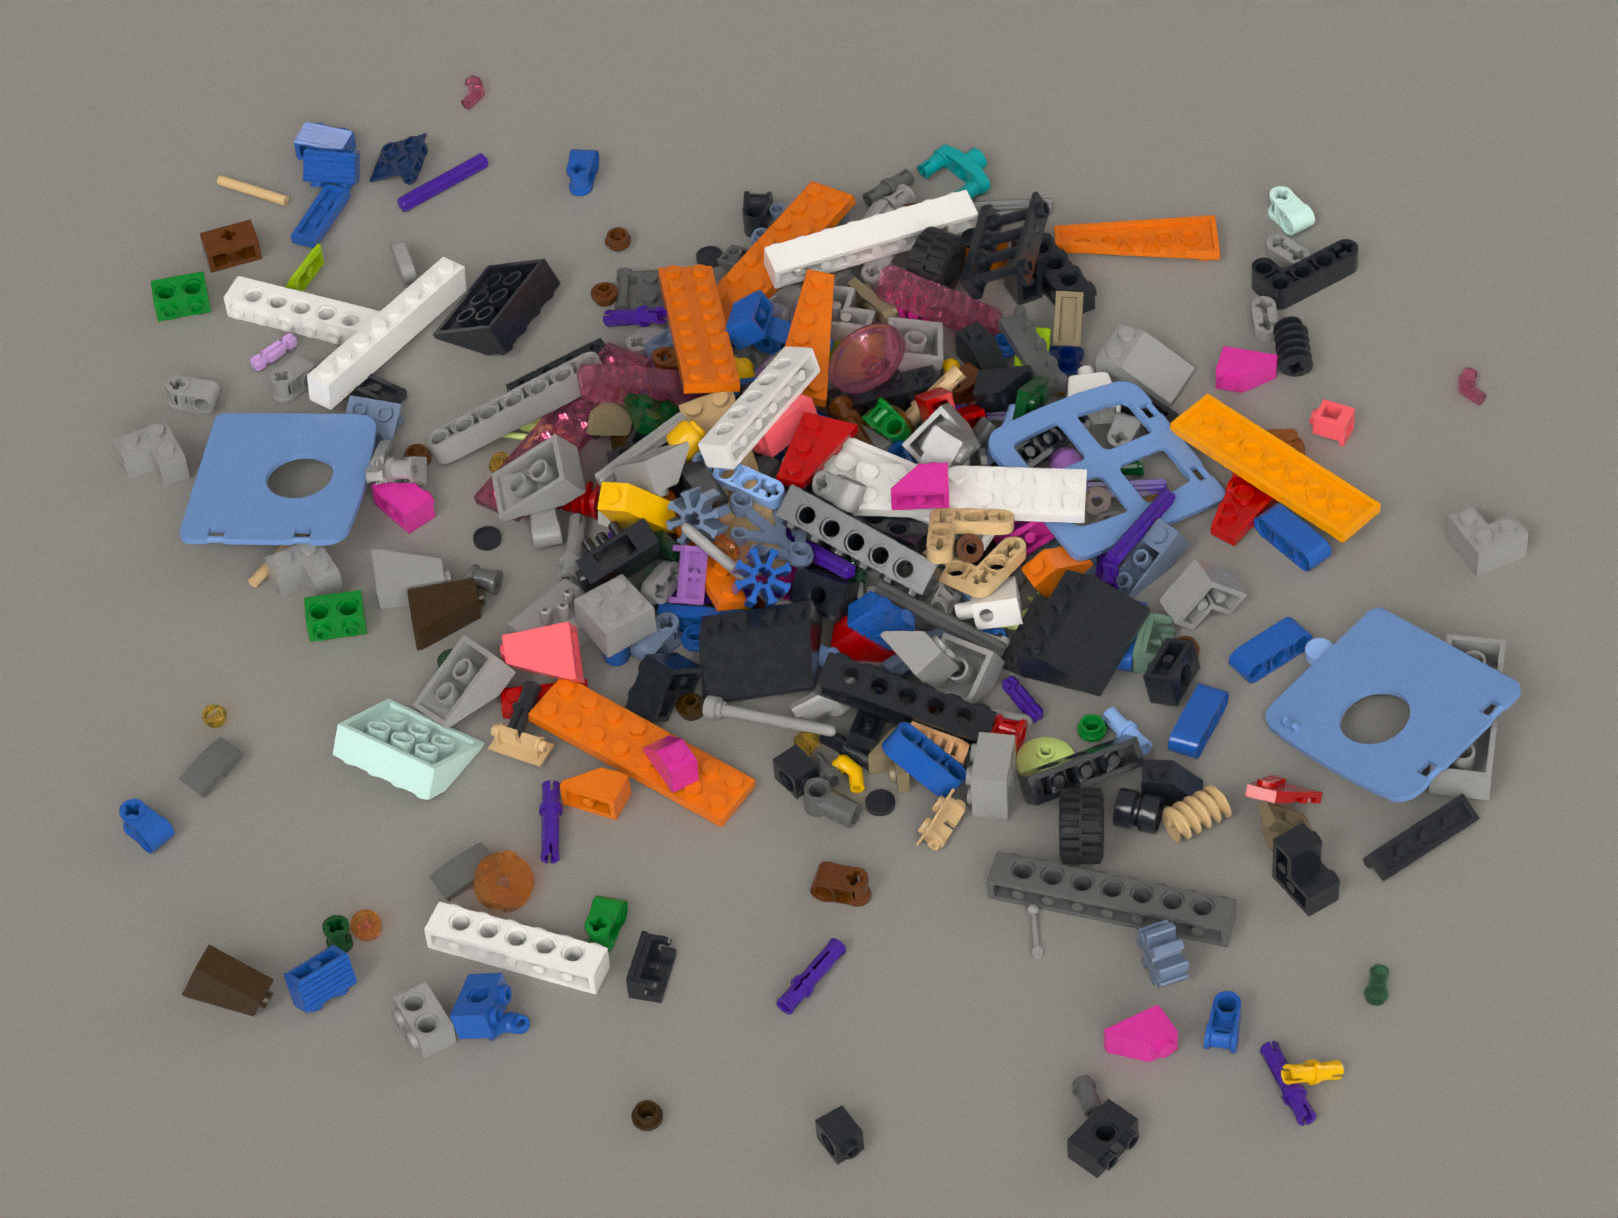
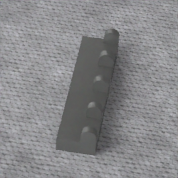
M1017 305L1014 308L1013 315L999 319L1000 330L1022 366L1031 365L1036 377L1040 375L1049 378L1047 388L1050 389V395L1066 391L1068 383L1066 374L1058 368V361L1055 356L1050 355L1047 350V343L1043 338L1039 337L1036 332V325L1026 315L1025 307Z

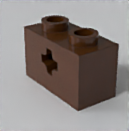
M251 219L199 233L204 255L211 273L262 259L259 241Z

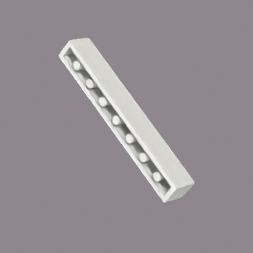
M967 190L951 192L946 196L927 199L921 203L907 207L903 206L894 211L875 214L859 221H850L845 225L826 228L820 232L807 236L802 235L786 242L774 243L764 248V266L776 289L804 281L807 269L831 273L911 250L921 232L930 226L956 235H962L965 230L976 227L978 212Z
M445 257L436 262L307 374L309 399L332 410L357 386L364 382L370 374H373L466 292L465 266Z

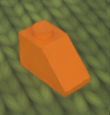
M1061 546L1042 550L1026 563L1021 570L1034 588L1044 597L1049 598L1066 570L1085 573L1094 564L1090 559L1086 561L1074 560Z
M603 767L563 780L560 784L562 803L564 805L614 820L618 819L631 796L629 775L618 770H609Z

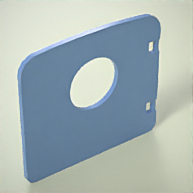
M223 413L218 415L213 422L180 527L179 535L181 541L186 544H310L312 546L333 545L342 541L350 533L367 486L365 468L369 467V460L374 455L377 435L376 423L371 417L362 414ZM298 459H314L324 462L333 471L332 478L326 487L306 497H282L273 493L267 486L268 479L273 471L285 463ZM224 533V536H210V534ZM296 534H310V537H296Z
M1374 608L1368 611L1269 706L1265 718L1269 729L1274 734L1321 766L1393 802H1405L1420 795L1441 771L1444 772L1493 724V721L1521 696V688L1516 680L1383 608ZM1374 694H1390L1401 698L1410 707V717L1406 726L1396 736L1384 742L1375 744L1357 743L1347 738L1341 731V721L1347 709L1364 697ZM1491 704L1497 706L1489 715L1483 713ZM1429 764L1435 767L1426 776L1420 774Z

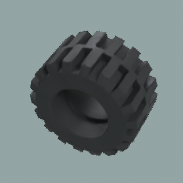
M932 226L925 228L914 242L908 256L905 271L907 286L915 285L918 294L938 301L946 299L956 287L964 269L966 243L963 237Z
M1101 788L1062 789L1059 802V851L1063 864L1101 863L1104 856V795Z

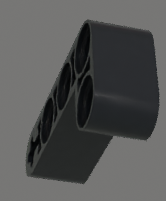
M1350 239L1339 240L1285 269H1282L1269 258L1256 259L1252 263L1251 288L1259 296L1272 298L1276 303L1277 310L1286 309L1355 273L1358 268V244Z

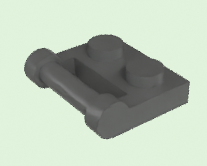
M625 267L618 269L616 277L619 282L618 301L615 303L614 310L636 309L638 306L643 305L648 306L647 308L664 307L658 280V270L632 271ZM629 284H637L636 303L628 302Z

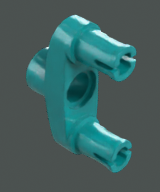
M944 144L937 148L930 158L917 166L919 174L922 177L924 176L925 179H929L930 176L942 168H947L966 183L955 192L967 190L971 200L991 189L990 181L982 170L987 166V160L976 147L963 153L954 147Z

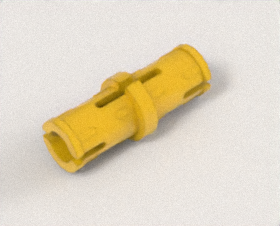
M1311 1059L1302 1064H1285L1283 1066L1285 1070H1281V1077L1286 1085L1298 1083L1317 1085L1321 1081L1340 1080L1342 1078L1341 1075L1344 1074L1343 1064L1339 1060L1318 1062L1316 1059Z

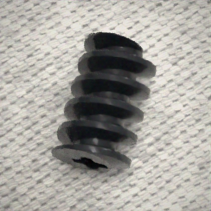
M1289 316L1280 319L1273 327L1276 355H1278V368L1283 374L1288 376H1303L1313 368L1311 346L1309 344L1310 339L1308 336L1309 331L1298 317Z

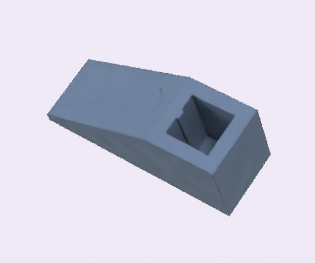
M1158 517L1120 566L1117 577L1118 590L1134 598L1171 569L1189 547L1190 543L1179 531Z

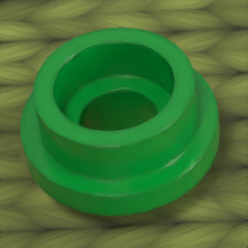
M1088 714L1082 717L1078 723L1077 733L1084 741L1097 742L1105 737L1107 725L1099 715Z

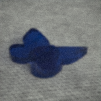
M1049 346V353L1057 359L1060 371L1064 372L1067 378L1071 375H1078V369L1084 366L1080 364L1084 359V350L1080 347Z

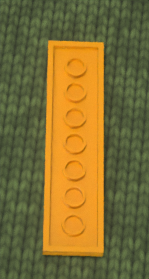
M1208 393L1170 423V430L1178 437L1342 543L1381 511V504Z

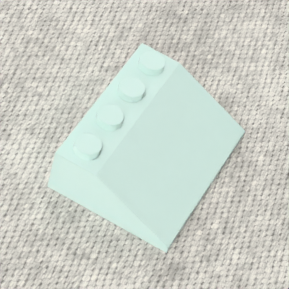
M388 698L338 724L332 755L342 759L348 765L357 766L367 771L371 776L380 777L391 782L397 788H404L414 793L420 799L430 800L448 789L481 751L484 742L452 727L445 729L428 716Z

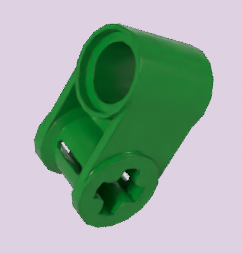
M880 397L877 400L878 404L868 415H863L861 418L876 433L881 434L892 443L896 441L905 442L914 433L913 429L892 406Z
M600 895L594 897L591 910L584 924L585 931L589 935L588 943H598L608 948V952L614 948L621 927L627 918V900Z

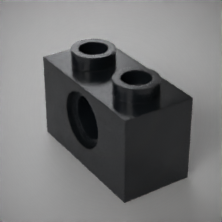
M813 566L798 567L789 600L793 603L812 600L816 610L824 613V618L840 621V618L848 615L850 603L853 604L854 600L856 601L860 583L851 579L845 580L836 574ZM822 590H824L826 594L825 600L822 597Z
M1174 638L1165 639L1143 675L1150 703L1178 706L1200 669L1193 641Z
M1108 1099L1067 1139L1068 1158L1098 1178L1105 1170L1109 1171L1115 1166L1119 1156L1126 1149L1130 1150L1136 1145L1139 1139L1138 1118Z

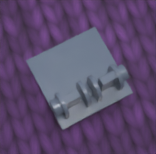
M352 395L349 397L345 414L367 415L376 423L375 450L380 441L391 440L392 443L396 428L398 426L402 427L404 417L400 415L402 404Z

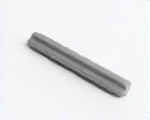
M681 412L676 413L596 472L594 475L596 482L601 486L602 482H613L617 478L612 467L662 446L667 442V434L680 421L687 420L686 416Z

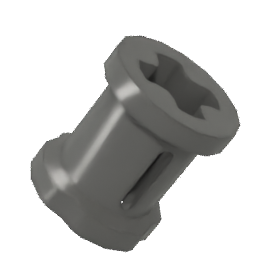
M474 564L469 569L467 579L475 578L477 588H483V590H488L490 594L497 595L502 586L503 572L498 569L495 571L481 569L479 565Z

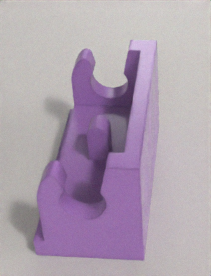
M673 545L672 551H680L677 597H668V603L704 605L708 554L698 546Z

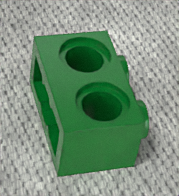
M204 271L151 281L153 302L158 322L211 312Z
M361 590L304 598L306 626L310 642L367 634L365 606Z

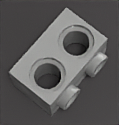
M427 982L393 997L395 1010L392 1011L393 1019L398 1028H405L407 1031L405 1037L412 1050L417 1048L423 1059L457 1043L454 1026Z

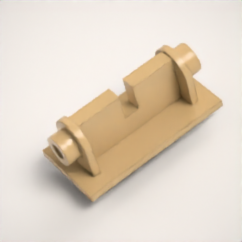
M500 723L499 725L494 724L491 729V735L495 736L488 749L541 767L553 749L554 744L545 741V738L542 736L536 737L524 732L519 738L518 730L506 727L505 724Z
M953 788L946 798L942 795L939 796L931 809L935 812V815L932 819L927 816L919 827L918 832L922 835L916 843L917 846H919L922 840H925L932 850L943 848L953 831L944 823L955 828L960 818L964 815L966 805L960 799L954 800L951 798L955 791Z

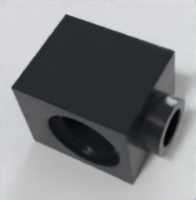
M797 744L773 759L775 779L796 799L804 795V786L808 780L819 777L818 764Z
M843 1105L815 1120L817 1139L837 1165L846 1159L855 1158L864 1150L863 1131Z

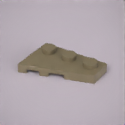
M856 277L847 282L848 287L856 288L857 305L861 309L876 310V322L882 329L883 334L887 336L888 316L898 317L897 309L891 302L886 303L879 292L875 294L868 283L863 284Z

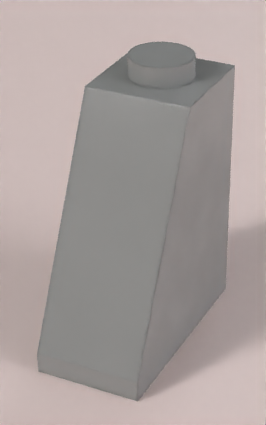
M377 548L371 549L380 610L409 605L407 589L451 582L449 569H443L442 559Z

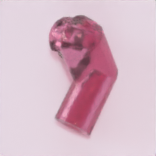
M475 75L467 78L464 83L465 86L468 85L467 90L469 93L461 100V104L468 110L475 106L485 95L483 82Z
M1466 367L1458 377V391L1461 395L1479 406L1486 399V394L1476 388L1475 379L1478 376L1477 371Z

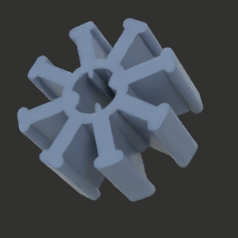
M697 486L682 492V497L670 501L667 507L668 510L672 509L680 515L666 521L668 530L677 528L684 523H689L711 542H715V537L727 532L729 525H724L717 519L730 513L729 505L725 504L715 509L712 507L715 498L720 495L717 490L711 489L701 493V486ZM683 533L677 539V542L681 545L693 542Z
M1167 919L1137 929L1139 938H1136L1137 946L1144 954V958H1141L1144 968L1149 967L1150 980L1153 985L1157 984L1158 988L1189 978L1186 972L1189 969V962L1181 953V950L1185 949L1182 939L1177 940L1176 927L1172 922L1169 923Z

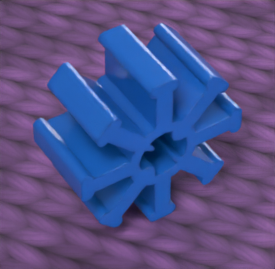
M754 548L749 550L745 556L750 566L742 563V560H738L733 567L732 574L737 573L747 578L741 581L736 580L731 586L733 594L736 595L739 591L747 588L752 590L749 597L743 603L744 606L753 608L757 603L758 593L762 595L765 603L764 607L774 606L778 599L774 597L772 590L779 593L781 597H784L789 591L791 583L786 584L775 578L787 577L791 572L790 564L786 562L784 566L773 569L771 565L779 555V552L774 549H770L765 555L766 560L764 564L761 563L759 558V549ZM759 572L761 577L763 575L767 577L764 584H761L762 581L758 583L755 579Z

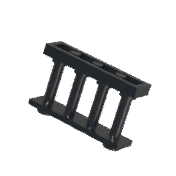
M1038 191L1032 193L1028 208L1000 215L991 204L981 206L960 279L961 285L973 301L983 297L988 282L1016 275L1024 287L1030 286L1048 216L1050 215L1049 205L1042 199ZM1025 220L1023 227L1001 232L1004 225ZM1020 239L1018 246L996 251L998 244ZM1014 258L1013 265L990 270L993 263Z

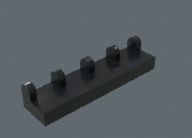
M1462 793L1363 858V862L1369 869L1373 867L1384 882L1480 818Z

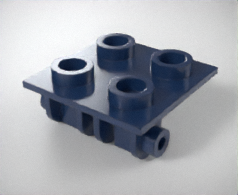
M427 134L410 136L404 140L389 142L384 145L374 167L370 182L400 174L404 183L408 185L415 183L425 156L428 153L427 145L424 143Z

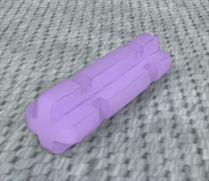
M291 333L285 334L280 338L281 341L276 340L260 351L261 355L257 353L249 360L251 367L260 372L267 367V363L270 365L287 353L286 350L291 351L298 345L296 337Z

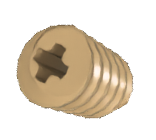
M1207 785L1202 791H1196L1192 796L1185 797L1183 801L1175 802L1172 807H1166L1162 812V819L1169 835L1174 841L1179 843L1181 839L1180 834L1185 839L1192 837L1190 828L1194 833L1199 834L1202 831L1201 824L1209 829L1212 826L1211 819L1215 823L1221 822L1220 812L1226 818L1231 817L1232 812L1224 794L1216 787Z

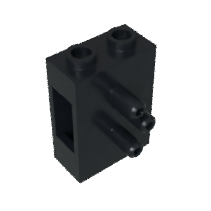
M644 518L624 531L617 521H613L608 525V529L614 537L609 539L605 532L598 533L595 536L596 541L600 545L598 547L595 546L591 538H586L581 542L587 554L575 561L578 568L575 574L578 578V583L585 593L621 574L629 578L663 556L660 541Z

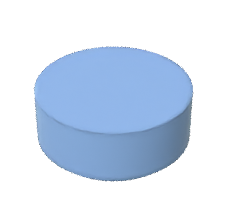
M1324 638L1310 640L1305 646L1306 661L1313 665L1333 644Z

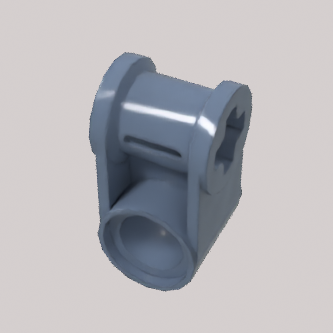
M664 612L656 616L657 632L631 645V655L642 661L646 654L672 653L681 645L682 635L678 630L679 619L675 614Z

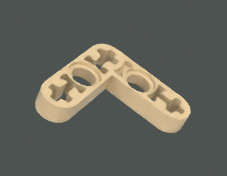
M936 508L932 510L926 544L927 560L934 564L950 562L953 558L955 534H1010L1014 530V514L1005 509Z
M1020 537L1005 538L978 566L963 562L953 556L950 562L943 564L946 568L939 582L975 598L988 597L1026 559V543ZM993 565L1004 566L1002 569L994 570L990 568ZM953 571L963 572L959 576H952L949 573Z

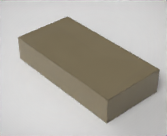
M1056 291L1053 347L1081 348L1084 292Z

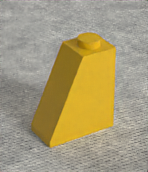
M602 482L597 509L611 522L617 521L621 528L625 530L644 518L653 532H674V529L668 530L666 521L676 517V512L667 508L670 501L629 483Z

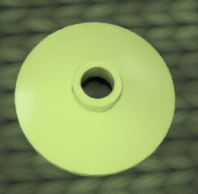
M1053 737L1035 738L1025 743L1019 749L1016 756L1017 770L1021 774L1072 755L1074 751L1066 742Z

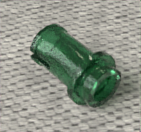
M1376 964L1374 967H1370L1368 986L1364 989V997L1369 1004L1379 1006L1384 1004L1389 997L1387 983L1390 970L1385 965Z

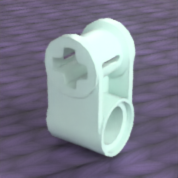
M1277 186L1270 191L1269 199L1271 205L1268 208V216L1286 235L1293 236L1315 224V216L1311 208L1304 204L1291 189Z

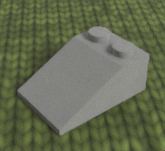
M1123 323L1118 325L1096 357V373H1108L1112 383L1117 381L1131 382L1168 407H1172L1195 372L1194 366L1146 331Z
M557 434L491 474L499 519L502 521L564 506L586 492L578 449L575 445Z
M463 635L412 706L443 728L448 729L498 697L509 684L516 671L494 654Z

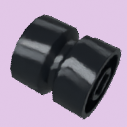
M1122 787L1114 807L1113 825L1126 829H1131L1135 825L1138 831L1155 835L1158 832L1162 819L1164 797L1151 793H1146L1142 797L1139 791Z

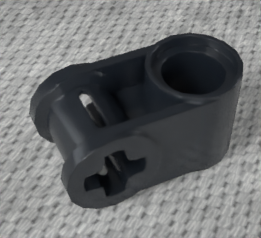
M750 191L744 192L742 212L746 236L751 238L752 233L757 228L768 229L770 220L769 208L773 204L772 191H768L766 194L750 193Z

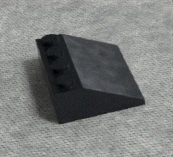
M545 259L488 265L433 336L438 340L485 355L507 354L513 349V344L519 336L527 331V326L540 314L544 304L554 296L555 290L561 283Z
M1066 570L1015 653L1022 677L1101 696L1150 614V608L1092 575Z
M813 601L702 617L699 651L700 666L704 667L701 673L702 697L704 700L708 695L721 697L726 702L815 690L823 622Z

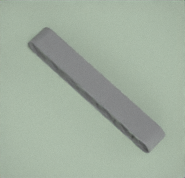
M586 352L435 428L427 435L426 442L440 464L451 463L601 387L607 382L608 373L595 352Z

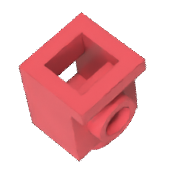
M1323 399L1319 408H1315L1310 417V425H1313L1312 433L1339 441V445L1344 447L1354 430L1355 408Z

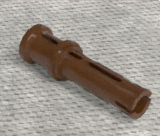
M845 395L834 398L828 407L832 417H835L837 420L857 424L858 433L853 438L875 447L866 430L861 425V415L853 409L851 399Z

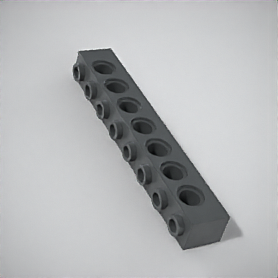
M997 852L988 877L989 899L1023 906L1036 904L1039 909L1135 929L1167 919L1169 923L1172 922L1175 925L1176 937L1228 947L1236 920V900L1225 896H1214L1195 890L1170 887L1161 883L1155 884L1140 881L1132 877L1126 878L1102 871L1096 872L1081 869L1073 865H1061L1043 859L1037 860L1022 857L1013 853Z

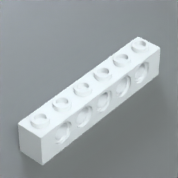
M237 276L223 297L228 317L340 345L380 312Z
M785 346L698 443L706 467L735 469L821 371L812 348Z
M438 902L424 928L428 948L592 994H597L610 968L608 948L598 943L584 942L574 939L569 935H559L548 932L540 927L519 924L511 919L505 920L490 916L485 912H475L462 908L457 904Z

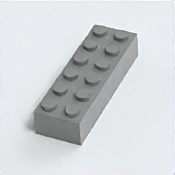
M1447 634L1446 643L1504 673L1507 640ZM1491 704L1483 713L1489 715L1497 706ZM1499 716L1444 772L1441 771L1431 781L1428 794L1458 797L1463 793L1466 798L1490 799ZM1431 765L1430 771L1433 770L1435 767Z

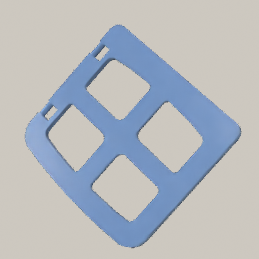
M1117 381L1055 401L995 429L987 442L988 451L999 467L1029 468L1014 447L1058 426L1083 456L1082 461L1063 469H1086V481L1094 478L1102 480L1123 505L1127 512L1084 526L1065 522H1044L1066 552L1077 561H1086L1109 551L1152 503L1144 501L1122 474L1120 468L1164 451L1186 477L1188 483L1171 492L1176 496L1174 503L1160 518L1169 525L1219 505L1225 495L1223 487L1204 468L1203 463L1188 444L1170 430V422L1155 408L1148 395L1139 386L1131 382ZM1118 405L1127 406L1147 429L1149 434L1112 449L1102 448L1078 419V417ZM1147 408L1153 417L1148 418L1142 409ZM1197 469L1204 479L1199 481L1192 471Z

